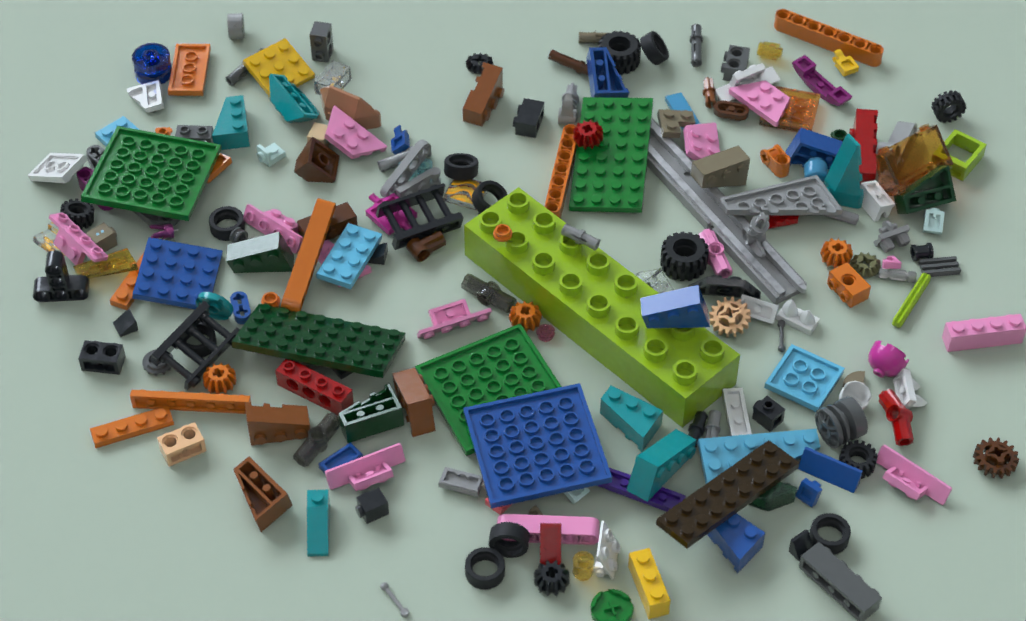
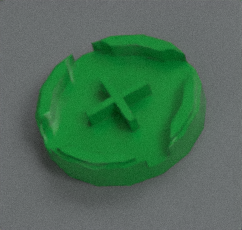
M608 589V591H601L596 594L592 599L590 611L594 621H631L634 608L627 594L620 590Z

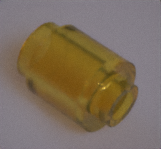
M759 42L757 55L764 59L777 61L778 58L782 57L783 48H780L781 45L777 43Z
M587 551L577 552L573 557L572 572L578 580L586 581L594 573V557Z

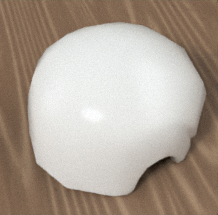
M859 381L846 383L839 394V400L847 396L852 397L863 410L868 406L871 399L869 388Z

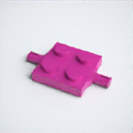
M372 193L369 196V200L374 205L365 210L366 216L385 233L391 235L394 233V230L386 216L377 218V207L384 201L389 202L399 197L392 193L388 197L380 199ZM409 207L410 210H411V212H412V214L414 215V217H415V219H416V218H417V212H416L415 210H413L411 207ZM402 210L393 213L400 228L404 230L412 228Z

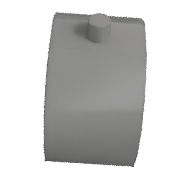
M243 13L228 14L229 39H244Z

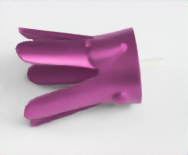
M172 223L149 226L151 229L164 230L151 236V238L156 239L174 238V231H178V229H173Z

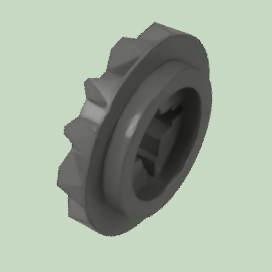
M155 350L148 352L142 360L143 368L148 374L154 373L157 376L159 373L165 374L166 371H171V366L166 362L160 363L158 366L151 362V355Z

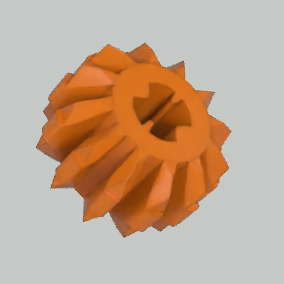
M831 238L830 241H825L820 252L822 262L826 263L827 267L834 266V269L846 262L850 263L853 256L851 244H847L846 240L840 241L839 238L837 240Z
M524 300L522 304L517 302L515 306L511 307L509 320L512 326L521 323L526 333L529 329L534 331L535 327H539L542 313L538 305H534L533 302L526 303Z
M222 362L219 365L213 363L212 367H206V372L202 376L204 387L208 389L210 394L214 392L216 394L221 392L226 394L227 390L233 391V385H236L237 381L234 368H231L229 364L224 365Z

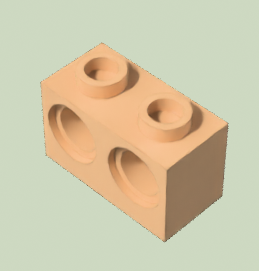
M195 422L157 437L160 451L169 467L206 452L204 438Z

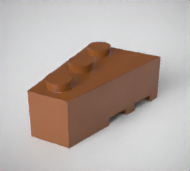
M245 402L251 445H263L265 443L311 437L307 406L282 404V407H270L268 403H264L263 406H251V402Z

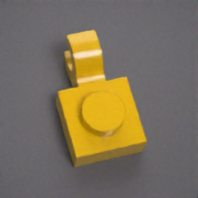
M840 49L833 52L836 56L832 57V60L843 76L858 72L859 66L851 56L845 57Z

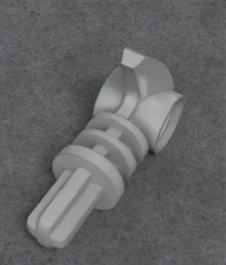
M574 83L567 85V90L562 95V105L558 113V124L576 125L579 96L576 94L577 85H574Z
M764 212L753 217L748 228L742 229L744 243L749 245L752 251L759 257L766 256L761 242L766 240L765 232L769 228V215H765Z

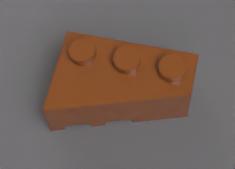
M485 62L481 66V77H476L475 82H478L476 88L470 91L463 106V121L481 127L485 121L489 120L492 110L496 109L498 100L503 97L505 91L503 88V68Z
M415 367L392 373L394 389L400 405L407 413L405 418L407 423L410 422L412 437L436 431L432 410L435 402L433 395L429 394L427 384H424L422 374H418Z
M250 456L233 469L261 532L293 506L288 494Z

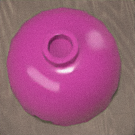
M875 341L868 354V361L874 370L873 373L881 378L884 376H897L906 367L909 359L905 360L906 355L889 343L884 346L880 345L882 341Z

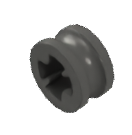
M236 227L230 234V241L234 243L247 240L248 233L240 227Z

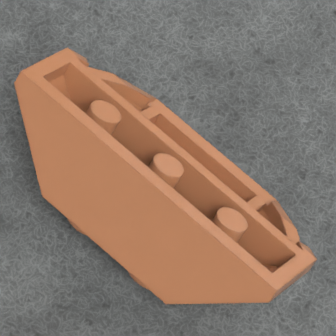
M332 85L320 89L321 104L327 120L330 119L333 106H336L366 130L381 126L380 112L374 110L362 98Z

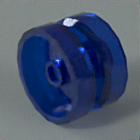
M147 43L134 50L132 63L138 82L146 84L159 80L160 84H164L170 80L172 63L167 47L158 43Z

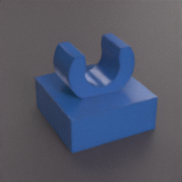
M805 478L801 481L795 496L812 508L817 504L823 490L820 488L822 485L816 480L811 482Z

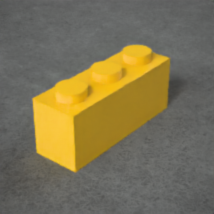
M650 548L630 552L628 568L648 619L668 615L671 600Z

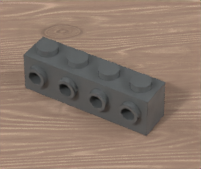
M818 542L801 555L799 568L858 621H865L879 609L882 597L878 591L867 585L860 575L850 570L847 564L833 555L828 547H824Z

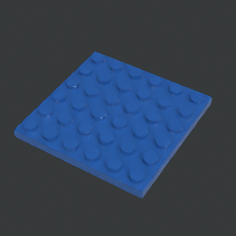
M580 383L463 408L491 509L612 482V475Z

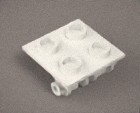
M602 521L594 572L597 577H604V575L608 574L611 580H614L615 571L618 568L617 555L620 553V543L613 536L612 530Z

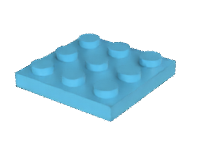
M791 344L765 382L764 388L816 412L822 407L834 389L845 368Z

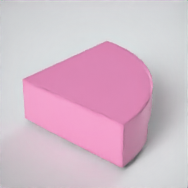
M888 256L886 259H883L882 268L901 269L902 262L895 256Z

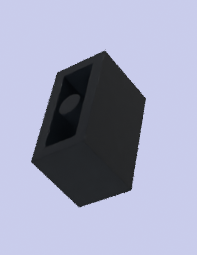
M524 98L522 105L518 106V116H515L513 119L515 135L536 138L544 117L543 101Z

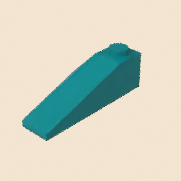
M850 134L845 136L824 180V185L840 206L859 209L862 207L864 191L860 189V181L863 180V176L859 172V165L862 164L861 146Z

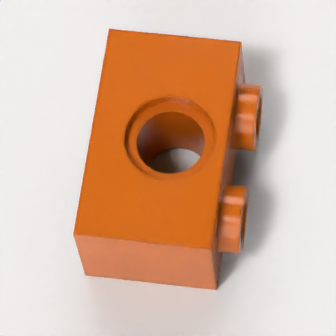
M848 262L829 271L827 281L829 288L834 290L850 308L869 299L871 286Z

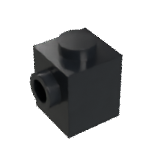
M768 395L762 400H758L753 406L752 419L769 432L784 420L785 408Z
M379 487L356 497V512L359 518L363 517L366 524L389 514L388 501Z

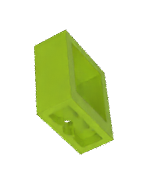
M955 129L934 153L931 166L936 168L939 165H949L952 167L950 168L951 176L964 181L984 157L987 144ZM953 144L972 153V156L966 163L946 153Z

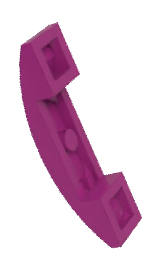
M806 55L792 62L795 71L802 81L826 102L841 106L852 99V96L841 86L838 88L834 87L815 70L816 64Z

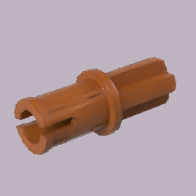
M706 77L703 80L705 106L712 108V102L714 108L716 103L713 78Z

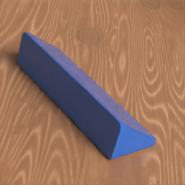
M805 447L798 468L805 473L851 493L856 491L863 472L808 447Z

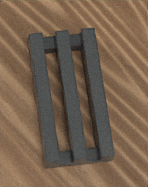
M956 256L919 260L921 272L930 274L931 277L958 275L961 273Z

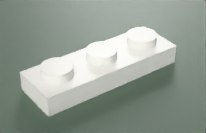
M743 388L723 389L722 396L730 436L752 434Z

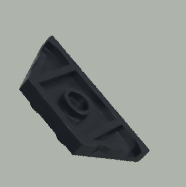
M711 275V277H705L688 285V287L699 285L702 295L741 298L742 294L757 299L761 298V291L747 280H741L742 278L736 276L722 278L720 275Z

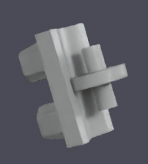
M889 220L884 221L882 228L879 229L878 240L874 241L875 246H881L882 250L886 253L895 248L894 240L897 241L899 247L908 245L910 242L907 234L910 230L909 226L905 225L897 228L896 223L892 224Z

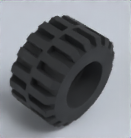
M612 31V33H606V36L601 37L598 47H607L619 75L629 74L630 71H635V68L639 66L641 44L635 35H631L629 32Z
M683 231L679 234L677 232L673 233V236L669 235L667 240L663 241L661 248L660 265L663 272H666L668 277L672 276L674 280L692 281L693 278L698 279L699 275H703L707 268L708 245L703 238H700L697 234L693 235L692 232L685 233Z

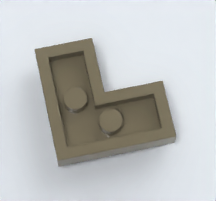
M658 109L657 117L662 137L680 138V127L695 124L693 111Z

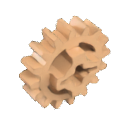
M724 297V302L722 303L717 300V306L712 305V312H709L710 325H713V331L718 330L720 336L726 333V338L730 334L736 337L737 332L743 334V328L748 329V323L751 322L750 309H747V303L742 304L740 298L734 301V297H731L730 300Z

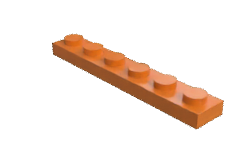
M143 389L131 390L130 393L132 407L141 409H157L168 405L170 410L246 414L245 402H251L250 396L241 394H207L202 392H168Z

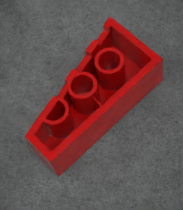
M856 109L853 129H849V134L861 146L862 164L859 165V172L862 174L863 180L860 181V184L873 181L876 177V135L878 129L876 121L878 110Z

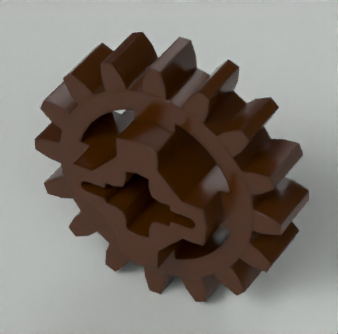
M989 437L988 442L982 440L981 444L976 445L973 463L978 465V471H985V476L990 473L992 478L999 475L1002 479L1004 474L1010 476L1011 472H1015L1019 462V458H1017L1018 451H1013L1014 445L1008 446L1007 440L1002 443L1000 438L993 441Z

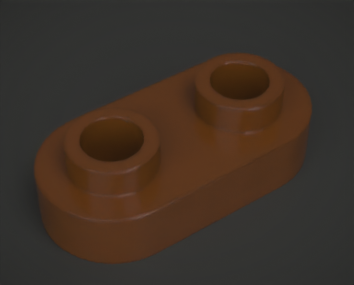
M718 101L714 105V114L720 118L743 121L748 118L749 108L741 103Z

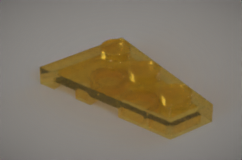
M127 248L108 254L107 260L99 262L90 260L73 266L76 275H84L89 279L138 270L137 263Z

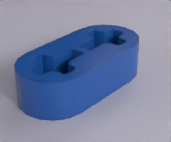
M237 291L230 297L234 309V320L238 324H245L251 315L249 301L246 293ZM243 311L245 316H241L240 312Z

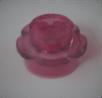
M542 324L537 328L536 334L541 341L548 342L553 339L555 328L549 324Z

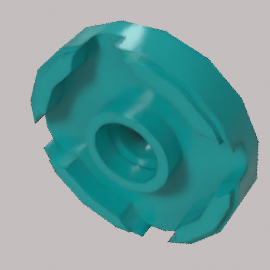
M212 292L200 293L195 302L197 307L203 301L207 302L210 305L209 316L217 320L229 319L234 311L232 304L227 299Z

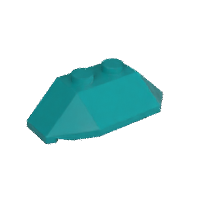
M269 75L270 101L275 106V109L281 113L285 121L289 123H302L317 119L320 112L297 86L289 82L288 78L284 75Z

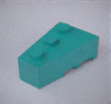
M243 95L225 98L212 134L213 143L220 144L221 150L250 147Z
M612 385L602 396L600 402V414L616 429L619 428L628 440H632L641 452H643L662 425L663 410Z

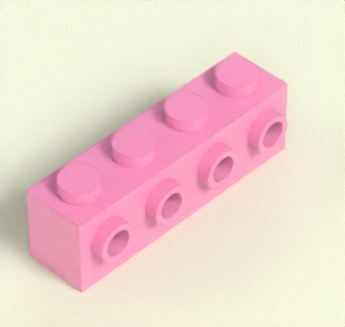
M1021 314L946 322L942 339L947 352L1020 344L1023 342L1026 333V325Z

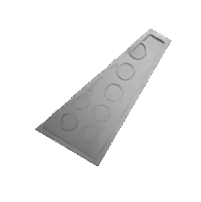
M817 175L719 198L718 202L726 215H760L762 212L765 215H842L843 212L841 206Z

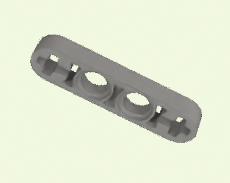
M422 139L413 146L380 190L382 197H388L392 193L396 194V188L405 184L429 155L431 144Z

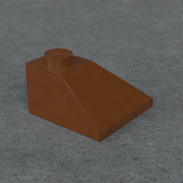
M311 137L296 159L294 173L307 182L334 183L340 156L316 138Z

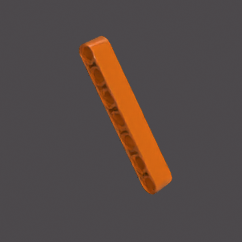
M786 9L776 11L774 28L777 31L832 52L840 49L845 57L851 56L853 60L872 67H877L882 62L884 48L877 43Z
M568 124L563 128L545 201V207L560 219L577 148V143L573 139V130L577 126L573 124Z
M318 198L315 203L281 302V307L288 308L289 311L298 312L302 309L336 207L334 202Z

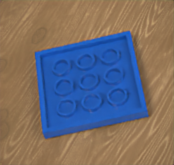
M148 237L132 298L196 309L195 302L198 295L202 292L213 293L223 250Z

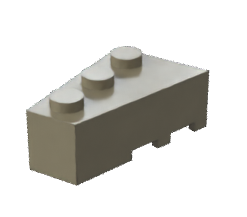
M738 145L693 161L690 175L702 189L746 185L750 158Z

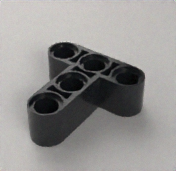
M55 250L48 252L45 264L46 277H38L34 280L33 299L38 302L87 299L89 278L84 275H69L63 253Z

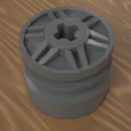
M844 397L833 405L829 404L825 408L818 409L815 413L818 432L825 443L831 448H838L842 444L848 443L849 440L862 437L868 431L865 413L859 403L852 397Z

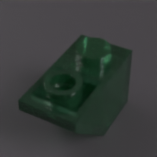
M779 482L748 505L765 511H771L794 503L797 487L789 483Z

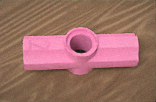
M710 228L704 229L699 233V236L708 245L707 263L712 267L715 275L728 278L732 275V268L724 254V246L718 241L714 231L710 230Z

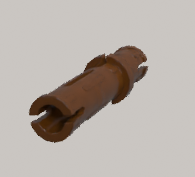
M554 49L550 51L549 56L551 57H548L549 60L571 68L578 74L582 73L588 76L585 61L576 60Z

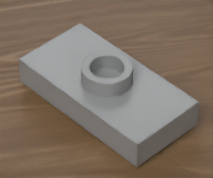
M445 467L438 484L440 488L478 497L483 485V479L479 475Z

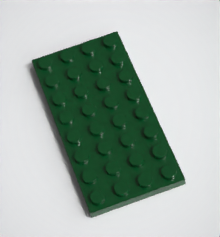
M258 304L233 339L232 348L384 378L405 341L406 333L399 332L396 329L389 330L379 326L364 325L360 322L344 321L340 318L334 319L324 315L309 314L304 311H289L285 307L279 308L269 304Z

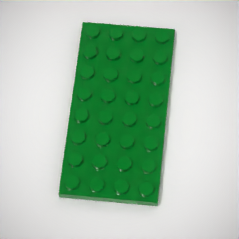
M583 97L580 123H583V120L586 122L592 120L593 123L598 121L599 126L603 128V141L600 142L599 146L594 145L593 149L588 147L585 150L583 146L578 147L577 145L569 211L642 213L653 98Z

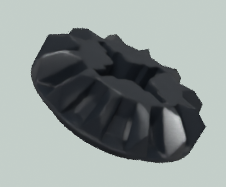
M481 52L479 54L473 53V56H468L466 67L473 73L482 74L481 66L483 62L493 65L492 57H488V54L483 55Z

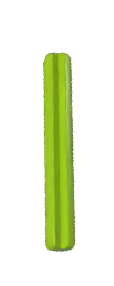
M921 274L893 318V326L897 328L902 327L931 281L930 274Z

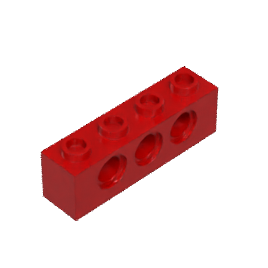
M285 359L275 370L278 386L337 415L354 404L351 388L294 360Z

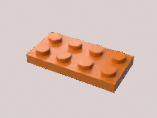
M176 44L168 86L169 96H203L211 52L210 44Z

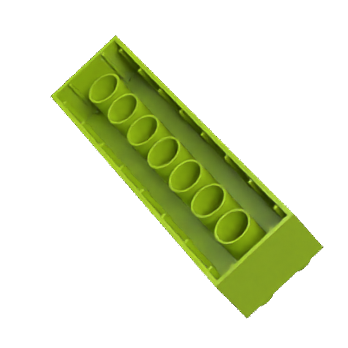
M516 188L464 224L465 256L523 302L525 300L526 303L533 302L534 305H538L543 318L655 407L663 410L664 414L682 428L695 418L697 411H704L722 396L723 389L732 388L736 385L740 354L704 327L647 328L642 318L640 298L659 293L599 247L594 251L583 244L575 243V240L567 236L561 235L562 228L566 222L521 188ZM497 225H508L512 230V238L506 242L495 240L493 231Z

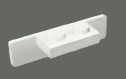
M763 63L759 65L754 64L744 71L739 70L735 72L730 83L717 88L715 94L720 101L731 102L736 100V98L729 94V88L765 80L773 85L780 81V77L772 66L766 68Z

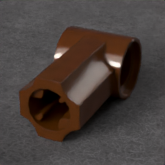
M436 231L422 239L417 237L411 239L407 243L406 249L418 262H422L429 257L431 252L445 246L446 240L440 231Z

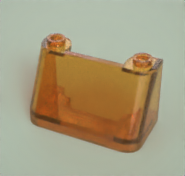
M924 124L918 128L919 131L890 147L885 146L878 150V154H876L878 183L889 196L904 193L908 185L917 181L939 165H953L937 124L931 126Z

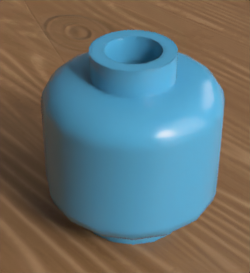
M819 157L810 158L804 164V177L817 175L824 182L828 174L827 163Z

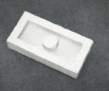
M742 294L741 302L742 304L747 303V309H750V316L752 318L774 324L780 305Z

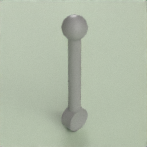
M383 582L380 588L386 591L397 605L401 616L407 617L409 610L400 604L390 591L388 583Z

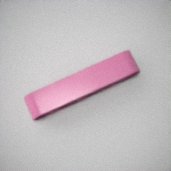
M502 514L497 518V524L513 522L524 526L530 534L529 543H540V523H561V544L594 545L599 542L600 522L594 517ZM503 539L505 541H516L513 539Z

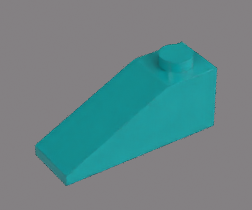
M328 489L307 490V557L329 556L330 500Z

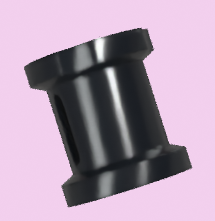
M929 242L926 245H911L910 255L912 260L933 258L934 250L932 244Z

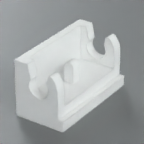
M876 180L861 183L860 189L864 191L862 202L864 210L874 222L879 221L882 214L887 218L895 206L893 200Z

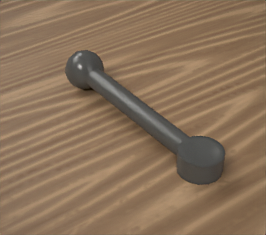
M779 320L777 323L780 335L778 351L784 352L783 327H785V321Z

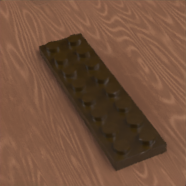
M768 440L658 517L656 525L687 549L797 470L800 462Z

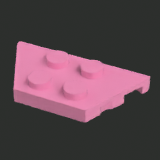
M766 80L729 88L731 96L748 106L749 109L774 127L779 125V120L783 117L785 109L790 103V97Z
M333 106L324 137L326 140L351 159L372 155L374 151H386L387 145L338 107Z
M716 123L685 126L683 134L686 156L692 160H698L720 152Z

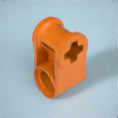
M776 144L771 149L760 151L762 162L775 176L781 178L788 176L790 157L782 150L780 145Z

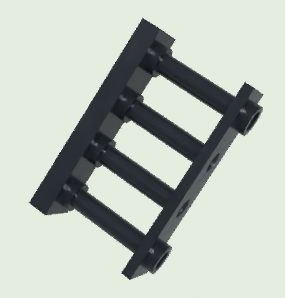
M444 183L435 184L427 189L389 202L384 201L378 205L377 218L386 216L395 232L392 246L395 250L406 247L407 243L415 237L422 239L436 231H440L443 234L461 228L464 218L461 212L451 213L442 197L445 190ZM435 199L445 217L435 219L426 202ZM419 204L429 223L418 224L409 207ZM402 210L412 228L405 231L402 230L393 213Z
M205 301L151 355V362L154 365L158 366L161 362H166L187 379L184 384L185 390H188L191 386L194 388L200 382V377L206 372V367H210L230 345L232 346L233 339L240 331L236 327L230 333L210 317V305ZM200 322H205L223 336L225 340L217 346L199 332L196 326ZM187 335H192L212 351L206 360L183 343V339ZM174 349H179L196 362L199 367L191 373L174 360L170 353Z

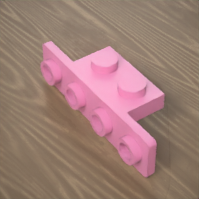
M251 204L246 205L244 221L265 235L280 232L291 251L295 254L299 252L303 237L297 234L298 226L294 219L284 216L277 209L262 212Z
M56 213L49 215V219L59 228L53 244L76 266L82 265L86 255L93 262L108 259V255L103 249L96 245L66 214Z
M465 299L430 309L428 313L433 326L419 330L417 337L429 339L435 336L434 333L437 332L444 334L452 331L453 327L456 326L463 328L475 320L478 322L485 321L492 310L488 308L470 314Z
M397 443L326 470L325 475L329 488L333 490L350 483L355 491L365 490L371 485L383 483L389 478L394 477L390 467L405 462L402 445Z
M887 445L881 446L876 463L887 469L882 478L888 481L889 485L900 489L911 499L918 500L922 496L927 495L941 505L946 503L952 487Z

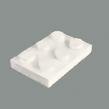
M50 153L28 177L31 181L67 183L77 171L83 168L88 159L85 154Z

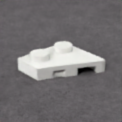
M159 80L127 88L129 96L147 113L164 109Z

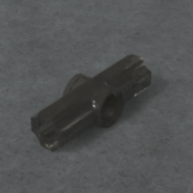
M467 274L461 283L462 289L477 296L478 301L485 306L491 304L506 313H510L511 307L517 303L516 298L501 291L499 285L493 281L487 283L472 274Z
M327 413L317 426L309 430L308 438L293 455L294 460L303 467L309 466L318 453L327 449V442L340 427V420L337 414Z

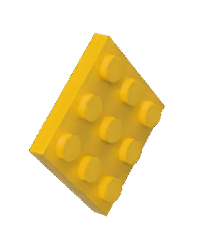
M286 38L243 59V65L269 97L270 74L284 75L288 78L289 82L297 87L315 78V73Z

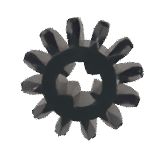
M547 560L545 565L540 563L538 569L535 570L534 585L538 587L540 593L546 591L547 597L550 593H554L557 597L558 591L564 593L566 587H568L570 573L565 569L564 563L558 565L557 560L553 563Z

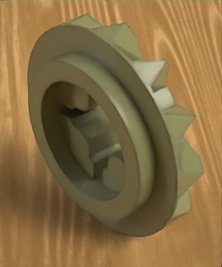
M860 252L859 255H854L851 260V266L863 277L875 276L881 268L880 260L876 258V255L871 256L869 252L867 254Z

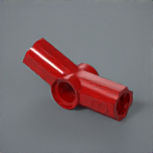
M893 390L882 391L878 396V401L886 411L887 419L892 422L896 445L912 444L914 440L911 428L912 411L905 408Z

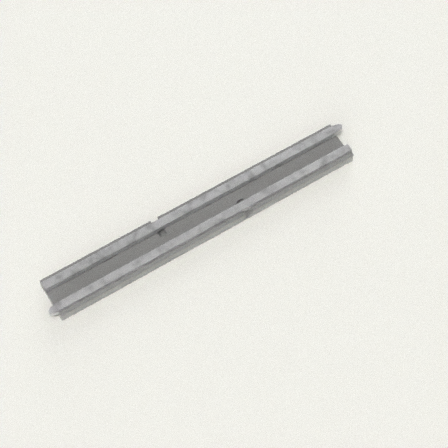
M652 118L647 166L705 229L710 228V230L714 231L718 241L723 244L724 250L773 304L777 305L799 293H806L807 283L767 240L761 242L766 253L765 257H759L752 251L749 245L744 243L742 229L748 228L750 222L744 215H726L718 202L719 198L726 196L717 187L702 189L690 175L693 161L686 156V153L671 138L662 137L660 126Z

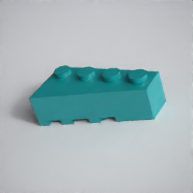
M675 429L637 455L626 491L648 502L694 456L697 439Z

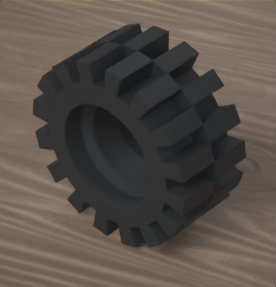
M949 90V93L945 91L943 92L944 95L939 94V98L935 97V102H932L931 107L937 120L946 123L948 120L950 123L952 119L956 121L957 117L961 118V113L964 114L967 107L960 93L957 91L953 92L952 90Z
M69 199V202L65 201L61 205L60 213L66 214L81 230H83V227L87 229L94 223L95 209L93 204L81 202L78 199H75V201Z
M855 440L854 444L852 441H849L848 445L846 443L843 445L839 461L862 470L861 479H865V475L869 477L875 470L878 456L875 453L876 450L875 448L871 449L872 445L869 443L866 446V441L859 443L858 440ZM859 456L866 462L857 463L851 460L850 457Z

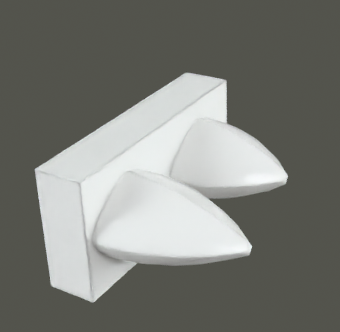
M792 299L785 302L778 312L776 320H784L785 324L811 335L819 324L820 318L814 316L810 310L803 311L797 308Z
M903 368L893 379L896 395L907 409L925 406L927 402L915 393L920 388V385L911 377L910 370Z

